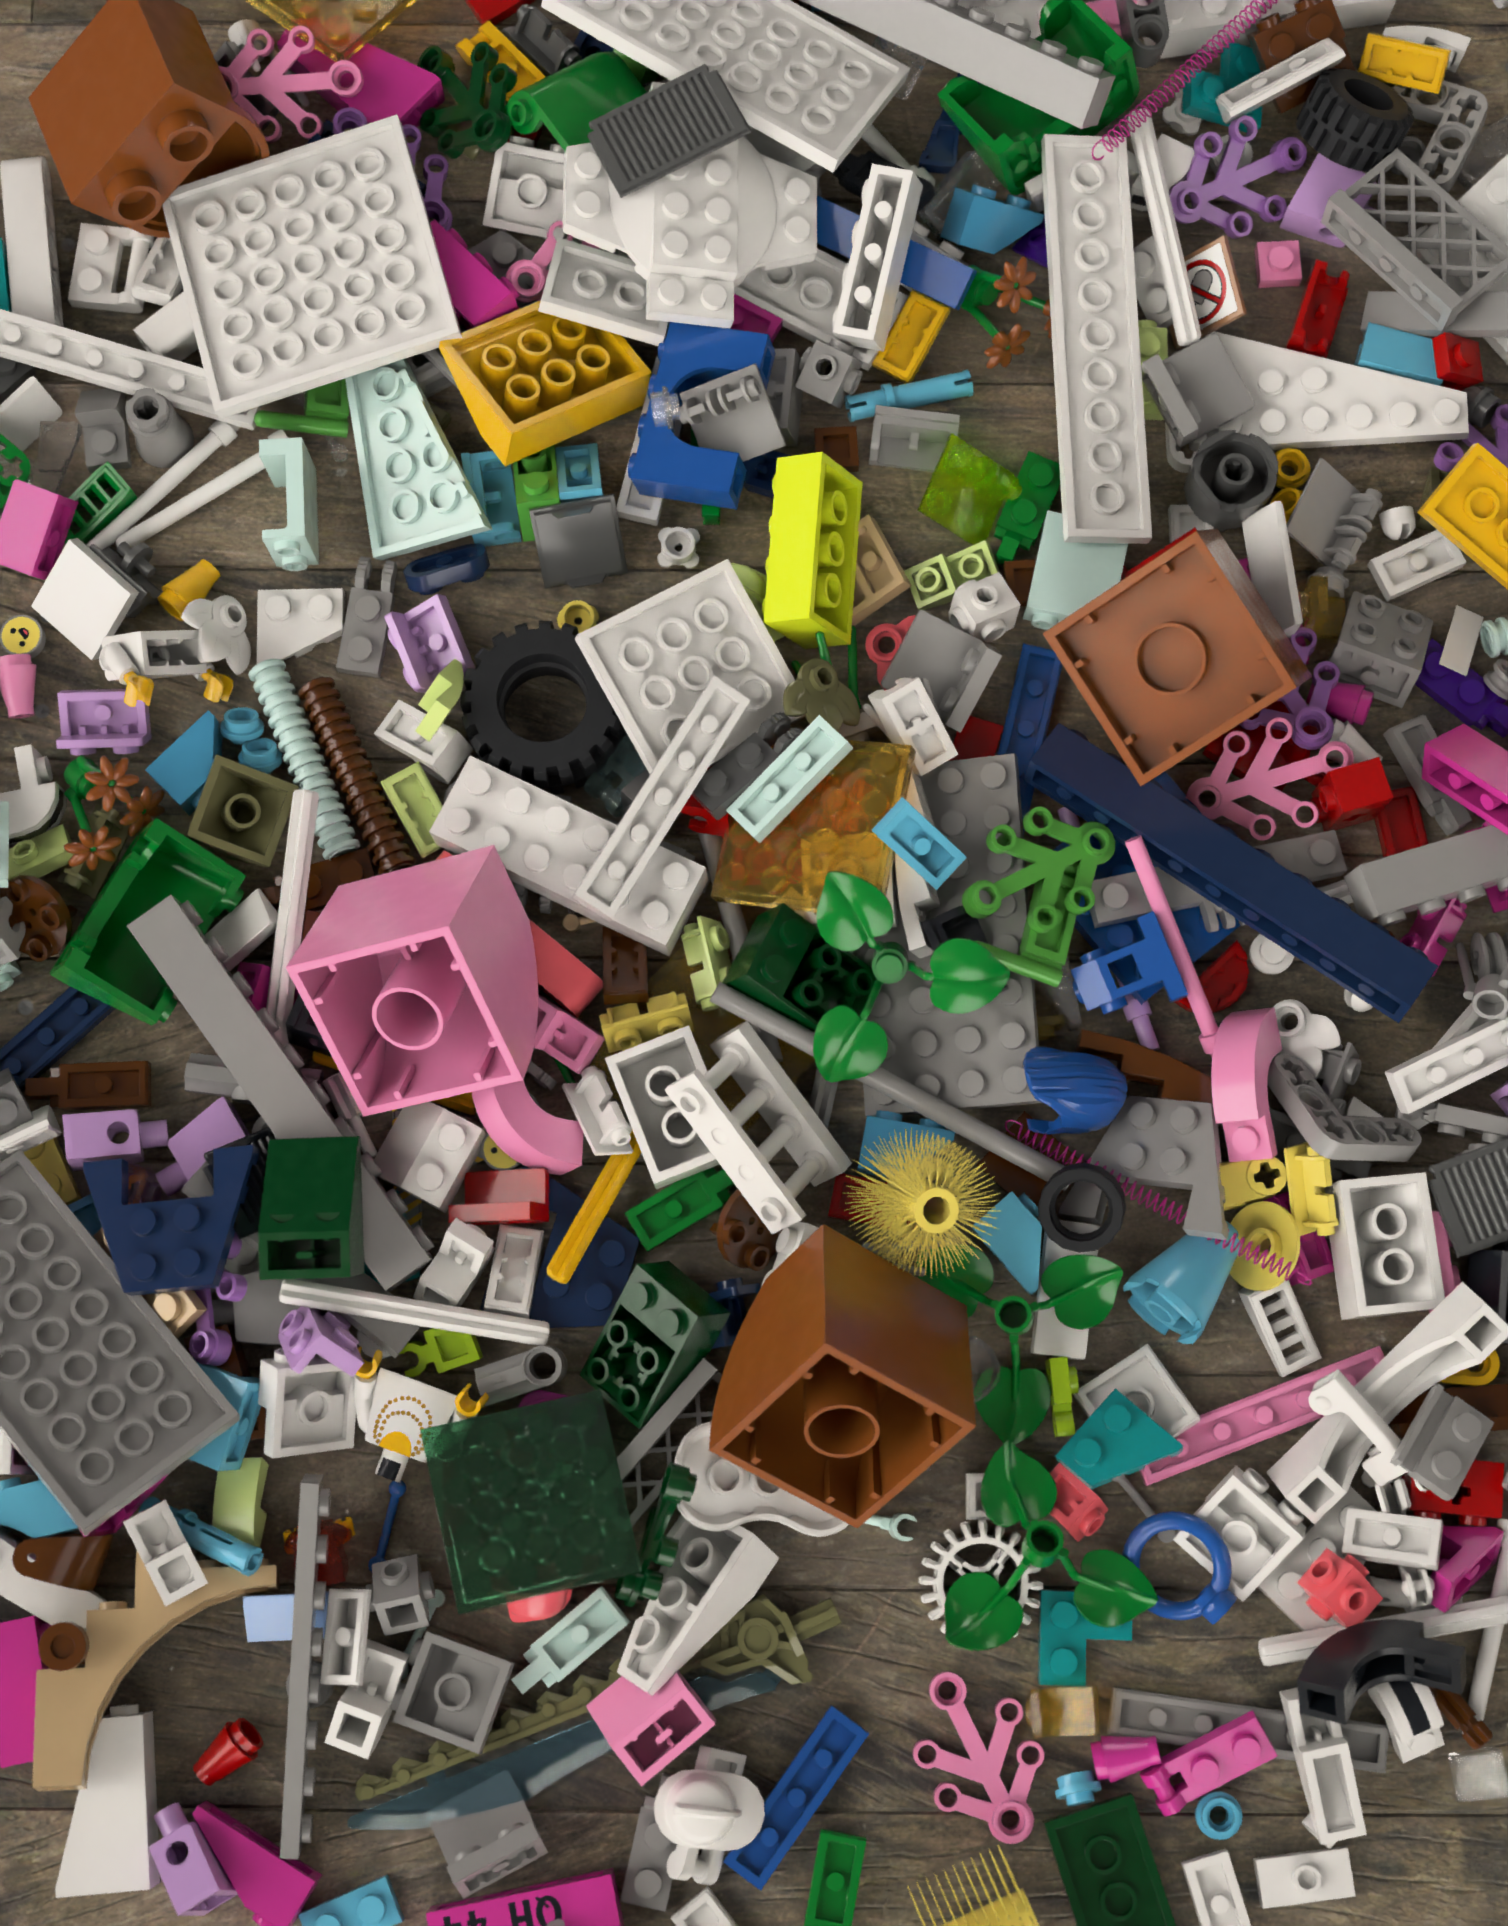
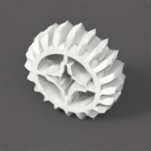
M986 1520L978 1521L977 1534L971 1533L968 1522H961L960 1530L963 1537L959 1539L956 1538L954 1532L946 1529L943 1534L950 1545L944 1548L940 1543L933 1541L930 1544L931 1549L940 1554L937 1562L926 1557L921 1562L922 1565L934 1569L933 1577L922 1575L918 1578L920 1584L933 1586V1592L924 1593L920 1596L923 1603L936 1601L938 1604L937 1607L928 1613V1617L933 1621L944 1614L946 1597L943 1588V1578L947 1565L960 1577L966 1574L962 1570V1567H965L972 1573L990 1571L989 1574L998 1581L999 1574L1008 1558L1013 1563L1015 1570L1024 1558L1022 1549L1017 1552L1014 1548L1020 1541L1021 1535L1018 1532H1013L1007 1541H1004L1002 1536L1005 1532V1527L998 1525L994 1527L992 1535H987L988 1525ZM973 1544H990L998 1548L992 1557H989L987 1561L978 1566L970 1565L956 1554L961 1549ZM1030 1565L1018 1581L1014 1599L1019 1602L1022 1608L1025 1604L1032 1608H1039L1040 1601L1028 1597L1029 1589L1042 1590L1043 1583L1036 1580L1029 1581L1028 1574L1037 1573L1041 1568ZM1024 1613L1022 1623L1029 1625L1032 1619ZM944 1621V1623L942 1624V1626H941V1628H940V1631L943 1632L944 1634H945V1621Z

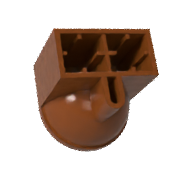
M108 0L28 98L71 204L149 236L170 238L162 204L177 187L270 157L269 147L260 126L248 112L233 100L193 10L173 0Z

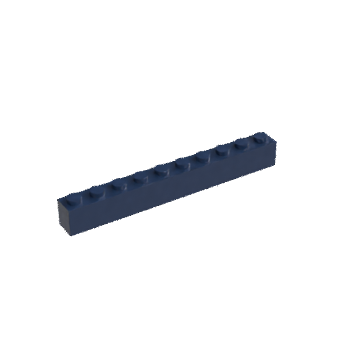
M1058 723L1031 758L1024 781L1087 822H1099L1105 825L1112 832L1114 839L1126 846V840L1142 835L1152 863L1397 1023L1402 1020L1437 969L1438 966L1431 962L1424 952L1415 947H1408L1398 941L1382 925L1367 921L1353 912L1350 906L1343 900L1330 897L1317 889L1304 875L1289 871L1277 863L1273 856L1265 850L1255 849L1238 838L1231 828L1222 824H1216L1202 815L1192 803L1179 800L1163 790L1156 780L1152 779L1143 786H1140L1120 757L1113 753L1102 751L1090 743L1087 737L1078 730L1068 729Z

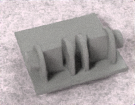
M756 363L679 393L683 406L677 408L678 417L683 424L688 422L691 424L699 447L736 452L740 454L744 462L786 446Z
M1319 458L1287 522L1288 534L1324 566L1336 567L1343 574L1349 565L1355 563L1357 559L1356 554L1361 544L1367 539L1366 533L1372 529V523L1369 520H1373L1377 511H1380L1383 506L1381 501L1383 495L1378 490L1368 488L1365 493H1361L1323 458Z

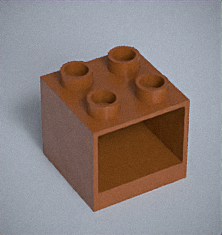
M1218 529L1195 531L1043 633L1140 786H1143L1313 677Z

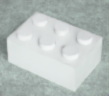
M689 1025L605 1058L656 1189L719 1165V1162L664 1090L668 1085L696 1069H699L703 1076L707 1073Z

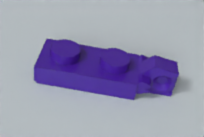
M1431 638L1428 642L1422 671L1415 685L1467 726L1471 727V725H1474L1482 730L1487 725L1504 738L1508 734V707L1504 705L1506 700L1492 692L1485 684L1483 677L1470 667L1467 676H1464L1440 665L1439 662L1444 647Z

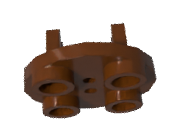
M19 875L8 880V888H0V898L6 896L13 904L12 915L9 916L11 929L13 930V926L16 923L22 921L25 923V936L19 951L29 955L36 962H42L64 950L71 939L73 924L71 918L76 915L78 910L72 905L66 906L61 895L49 883L35 876Z
M739 1189L728 1198L720 1213L718 1223H714L709 1229L713 1234L717 1235L718 1248L725 1260L739 1268H750L754 1271H761L768 1265L770 1258L777 1252L776 1243L782 1231L771 1234Z

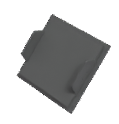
M614 494L529 509L545 588L566 584L572 588L602 583L605 577L628 573Z

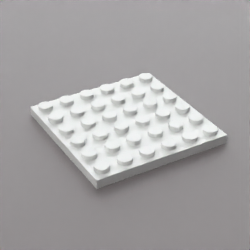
M398 115L179 186L162 204L214 411L220 419L439 348L440 341L462 338L402 123Z

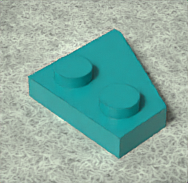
M1115 1388L1055 1457L1059 1463L1092 1490L1111 1482L1113 1478L1123 1474H1132L1144 1469L1146 1465L1168 1456L1171 1458L1177 1456L1183 1451V1445Z

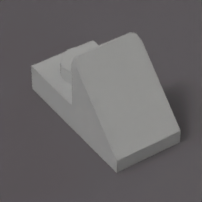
M105 388L81 391L75 408V417L83 427L86 468L90 473L95 472L107 461L115 470L132 468L128 422L125 412L126 398L123 392Z

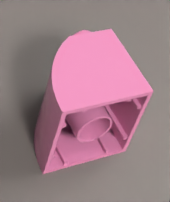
M487 846L338 886L286 966V969L363 1117L523 1080L531 1061L537 1031V964L529 918L495 846Z

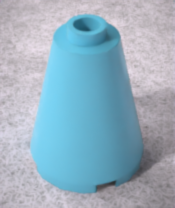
M1228 1223L1229 1234L1225 1242V1245L1231 1239L1233 1234L1237 1233L1233 1245L1234 1249L1239 1242V1239L1237 1238L1239 1234L1237 1230L1230 1223ZM1186 1234L1129 1277L1123 1286V1292L1130 1290L1132 1293L1128 1303L1156 1331L1166 1335L1169 1330H1172L1181 1335L1177 1342L1194 1344L1206 1327L1236 1260L1240 1245L1231 1253L1232 1241L1223 1249V1239L1218 1244H1215L1214 1238L1208 1241L1206 1237Z

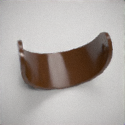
M65 1533L46 1538L24 1540L18 1544L13 1552V1566L17 1572L29 1578L71 1589L94 1591L115 1534L83 1537L81 1533ZM30 1553L36 1555L34 1562H29L27 1559Z

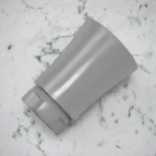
M143 388L137 390L133 398L126 402L127 422L133 431L137 451L146 463L158 468H170L193 448L194 433L191 426L184 418L178 415L165 396L156 393L154 389Z

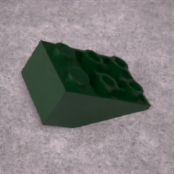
M782 903L757 916L722 983L815 1032L821 1017L837 1005H847L860 1016L876 977L870 966L851 952L842 951L830 946L822 938L817 927Z
M360 1136L269 1139L258 1230L259 1280L341 1278L364 1274Z
M670 1261L636 1264L580 1376L638 1429H643L700 1361L711 1351L730 1312Z

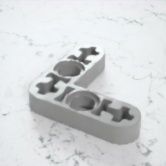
M1443 80L1439 94L1400 85L1391 87L1407 102V105L1413 111L1412 115L1414 118L1438 125L1418 167L1428 176H1432L1438 167V162L1444 164L1442 175L1439 174L1433 180L1448 193L1452 189L1485 124L1488 109L1487 98L1477 90ZM1408 89H1411L1410 97L1405 96L1408 95ZM1432 93L1437 95L1440 101L1433 105H1424L1417 98L1422 94ZM1467 108L1473 109L1466 119V124L1461 123V113H1464ZM1455 137L1460 139L1463 145L1458 149L1452 150L1443 147L1440 142L1445 138Z
M1278 1054L1272 1060L1269 1066L1267 1085L1308 1145L1319 1155L1332 1160L1405 1162L1412 1157L1421 1144L1422 1138L1419 1132L1412 1125L1401 1119L1341 1116L1309 1069L1301 1061L1286 1054Z

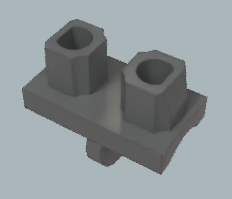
M122 542L117 547L116 552L112 547L101 550L96 545L91 544L89 548L139 592L125 617L136 618L148 604H160L158 596L162 591L147 579L156 572V568L149 563L153 555L152 548L144 542L135 545L133 548L126 542Z

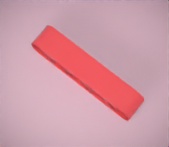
M444 850L436 860L453 855ZM529 919L537 964L538 988L568 1013L578 1018L602 990L603 980Z

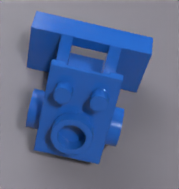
M1154 911L1137 918V924L1144 938L1143 940L1107 954L1105 947L1091 951L1080 957L1083 965L1071 969L1074 978L1072 982L1073 991L1079 1002L1085 1004L1087 1011L1101 1008L1103 1015L1111 1013L1128 1005L1126 996L1160 983L1163 984L1170 1003L1188 996ZM1133 955L1142 979L1117 989L1108 966Z

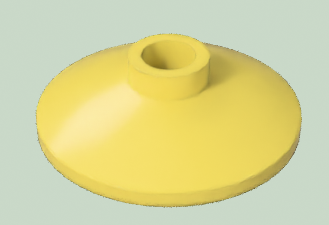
M1258 1201L1245 1206L1235 1215L1230 1223L1237 1230L1239 1241L1242 1237H1245L1240 1254L1248 1243L1252 1241L1249 1256L1260 1245L1256 1261L1266 1249H1268L1264 1265L1273 1253H1276L1272 1269L1281 1257L1284 1258L1280 1273L1287 1263L1291 1261L1289 1277L1297 1263L1300 1252V1234L1295 1219L1288 1210L1273 1202ZM1247 1248L1242 1256L1239 1257L1237 1255L1230 1271L1232 1278L1242 1287L1254 1291H1267L1285 1281L1287 1269L1280 1277H1277L1279 1265L1270 1273L1269 1268L1272 1260L1262 1269L1261 1265L1264 1256L1258 1264L1254 1265L1256 1252L1250 1260L1246 1261Z

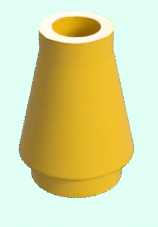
M201 559L195 566L163 585V592L158 596V601L172 617L183 622L184 620L181 616L186 606L195 599H205L214 583L220 578V573L209 561Z

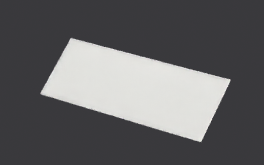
M1456 605L1439 662L1440 665L1467 676L1484 617Z

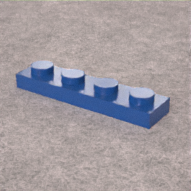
M831 1704L764 1800L765 1817L760 1832L751 1843L738 1850H729L723 1859V1863L761 1891L863 1744L869 1732Z

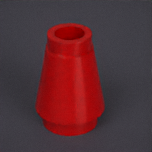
M238 1718L235 1722H227L199 1760L193 1765L195 1774L204 1784L212 1786L216 1781L221 1780L258 1757V1750L263 1746V1739L260 1733L244 1718Z

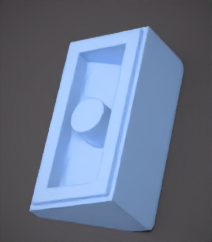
M326 1591L324 1610H316L315 1628H323V1639L325 1637L329 1591ZM294 1593L243 1596L247 1642L292 1640Z

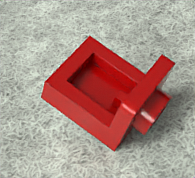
M1447 332L1432 338L1437 378L1443 380L1444 387L1463 391L1467 387L1484 381L1478 341Z

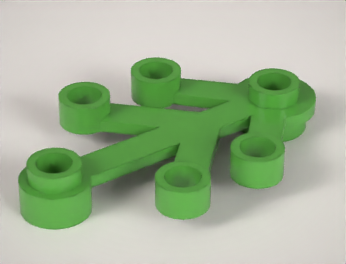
M1039 806L1033 808L1024 816L1023 827L1026 832L1032 836L1045 834L1070 846L1057 852L1016 837L1015 831L1008 825L1001 824L993 828L986 837V844L993 853H1008L1033 864L995 883L988 880H979L970 885L962 895V905L971 917L976 919L987 918L999 909L1002 899L1042 880L1035 908L1028 914V924L1037 933H1045L1051 930L1058 923V913L1055 909V904L1065 868L1078 861L1079 864L1073 889L1068 891L1064 898L1065 907L1070 913L1081 915L1094 906L1095 896L1091 887L1097 866L1107 862L1114 854L1115 839L1112 832L1099 822H1087L1079 828L1053 819L1048 809ZM1033 815H1038L1042 818L1044 822L1043 828H1038L1034 825ZM996 833H1002L1007 838L1006 846L998 844L995 838ZM1090 836H1094L1099 841L1100 849H1095L1091 846ZM980 890H984L990 895V904H985L980 900ZM1075 893L1084 897V907H1080L1075 903ZM1039 911L1044 912L1048 916L1049 922L1047 926L1042 925L1038 921L1037 914Z

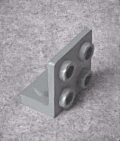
M1216 333L1208 335L1164 360H1161L1159 354L1142 363V380L1179 448L1252 410L1255 405Z
M1354 591L1348 603L1339 638L1328 659L1329 662L1336 664L1339 668L1340 676L1338 682L1365 685V690L1374 692L1373 698L1403 708L1422 671L1433 620L1417 611L1406 610L1384 602L1376 596ZM1323 672L1321 678L1330 681L1333 679V676L1329 672Z
M919 610L881 680V685L888 690L896 686L895 681L900 678L913 676L914 678L919 677L920 680L923 678L928 679L938 715L942 718L945 725L961 733L997 667L1002 654L996 647L924 610Z
M504 1770L426 1813V1817L448 1864L446 1867L463 1899L548 1853L509 1770Z

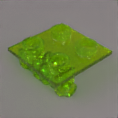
M950 433L918 507V511L969 544L975 545L987 539L1003 500L1017 499L1021 494L1022 486L1012 472L953 433Z

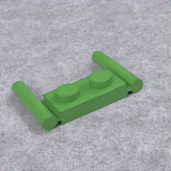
M345 378L305 391L304 415L258 410L254 416L255 424L263 428L347 438L349 429V401Z
M1003 834L998 836L996 839L998 844L1006 846L1007 838ZM1079 862L1065 868L1055 904V909L1058 913V923L1054 928L1045 933H1037L1028 924V914L1035 908L1042 883V880L1034 885L1019 947V955L976 940V942L986 947L1010 971L1057 987L1062 979L1063 972L1061 969L1066 963L1077 916L1067 910L1064 898L1067 892L1073 889ZM1075 893L1074 901L1079 906L1081 895ZM1039 911L1037 914L1038 921L1042 925L1047 926L1049 922L1048 916L1044 912Z

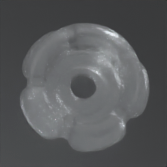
M663 386L662 391L650 393L651 408L655 427L668 426L670 430L673 429V420L681 419L680 405L677 393L669 394L668 388Z

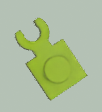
M428 1328L423 1331L427 1343L423 1344L420 1341L411 1340L399 1353L404 1354L407 1351H411L418 1356L417 1366L407 1369L405 1371L406 1377L418 1376L432 1362H434L436 1370L440 1374L483 1357L476 1335Z
M1067 1357L1049 1358L1045 1360V1367L1051 1390L1050 1406L1052 1408L1054 1437L1073 1436L1075 1434V1425L1071 1403H1073L1072 1394L1079 1392L1077 1370L1075 1366H1068Z

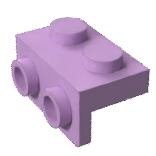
M436 594L404 614L391 611L384 616L389 628L388 638L393 647L398 650L404 665V678L414 691L426 693L438 673L454 659L462 663L464 677L468 668L475 669L446 596Z
M126 689L61 690L57 693L61 736L56 739L57 749H70L71 755L96 753V748L113 747L114 754L139 752V747L144 746L152 739L149 706L141 700H137L135 707L125 704L124 696Z
M300 1306L298 1310L290 1311L283 1319L278 1334V1339L290 1368L300 1374L317 1353L353 1377L364 1364V1361L356 1347L359 1344L358 1340L348 1330L351 1326L350 1323L339 1313L333 1311L325 1313L320 1309Z

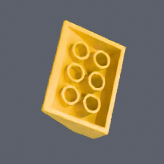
M540 300L461 333L462 338L440 341L439 349L482 438L503 465L508 466L644 405L652 372L623 336L539 312Z

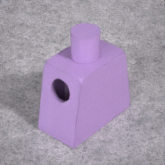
M1318 153L1287 207L1280 228L1338 248L1344 247L1345 244L1325 227L1321 220L1328 199L1339 189L1347 190L1366 173L1339 165ZM1360 194L1353 199L1363 209H1374L1368 205L1372 195Z
M224 1096L217 1099L169 1139L167 1144L176 1162L155 1174L167 1196H171L183 1189L187 1181L205 1163L204 1153L250 1135L231 1101Z
M137 1109L62 1115L66 1160L73 1171L83 1170V1162L122 1158L129 1162V1164L140 1163L144 1161L143 1149L168 1146L167 1119L141 1122ZM117 1133H129V1137L124 1143L116 1144L112 1142L113 1137Z
M179 1802L163 1808L153 1816L163 1838L150 1846V1853L178 1916H204L238 1895L197 1822H188Z

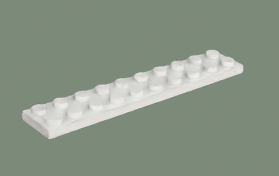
M1044 134L1041 140V162L1064 542L1148 544L1152 539L1127 140L1126 137H1124V142L1117 140L1119 147H1114L1108 137L1105 136L1104 140L1113 147V152L1106 150L1103 142L1100 141L1095 146L1093 154L1097 159L1103 155L1104 157L1096 161L1092 157V149L1102 139V136ZM1110 137L1111 141L1117 146L1116 142ZM1105 143V145L1107 146V148H1108L1109 150H1111L1110 146Z

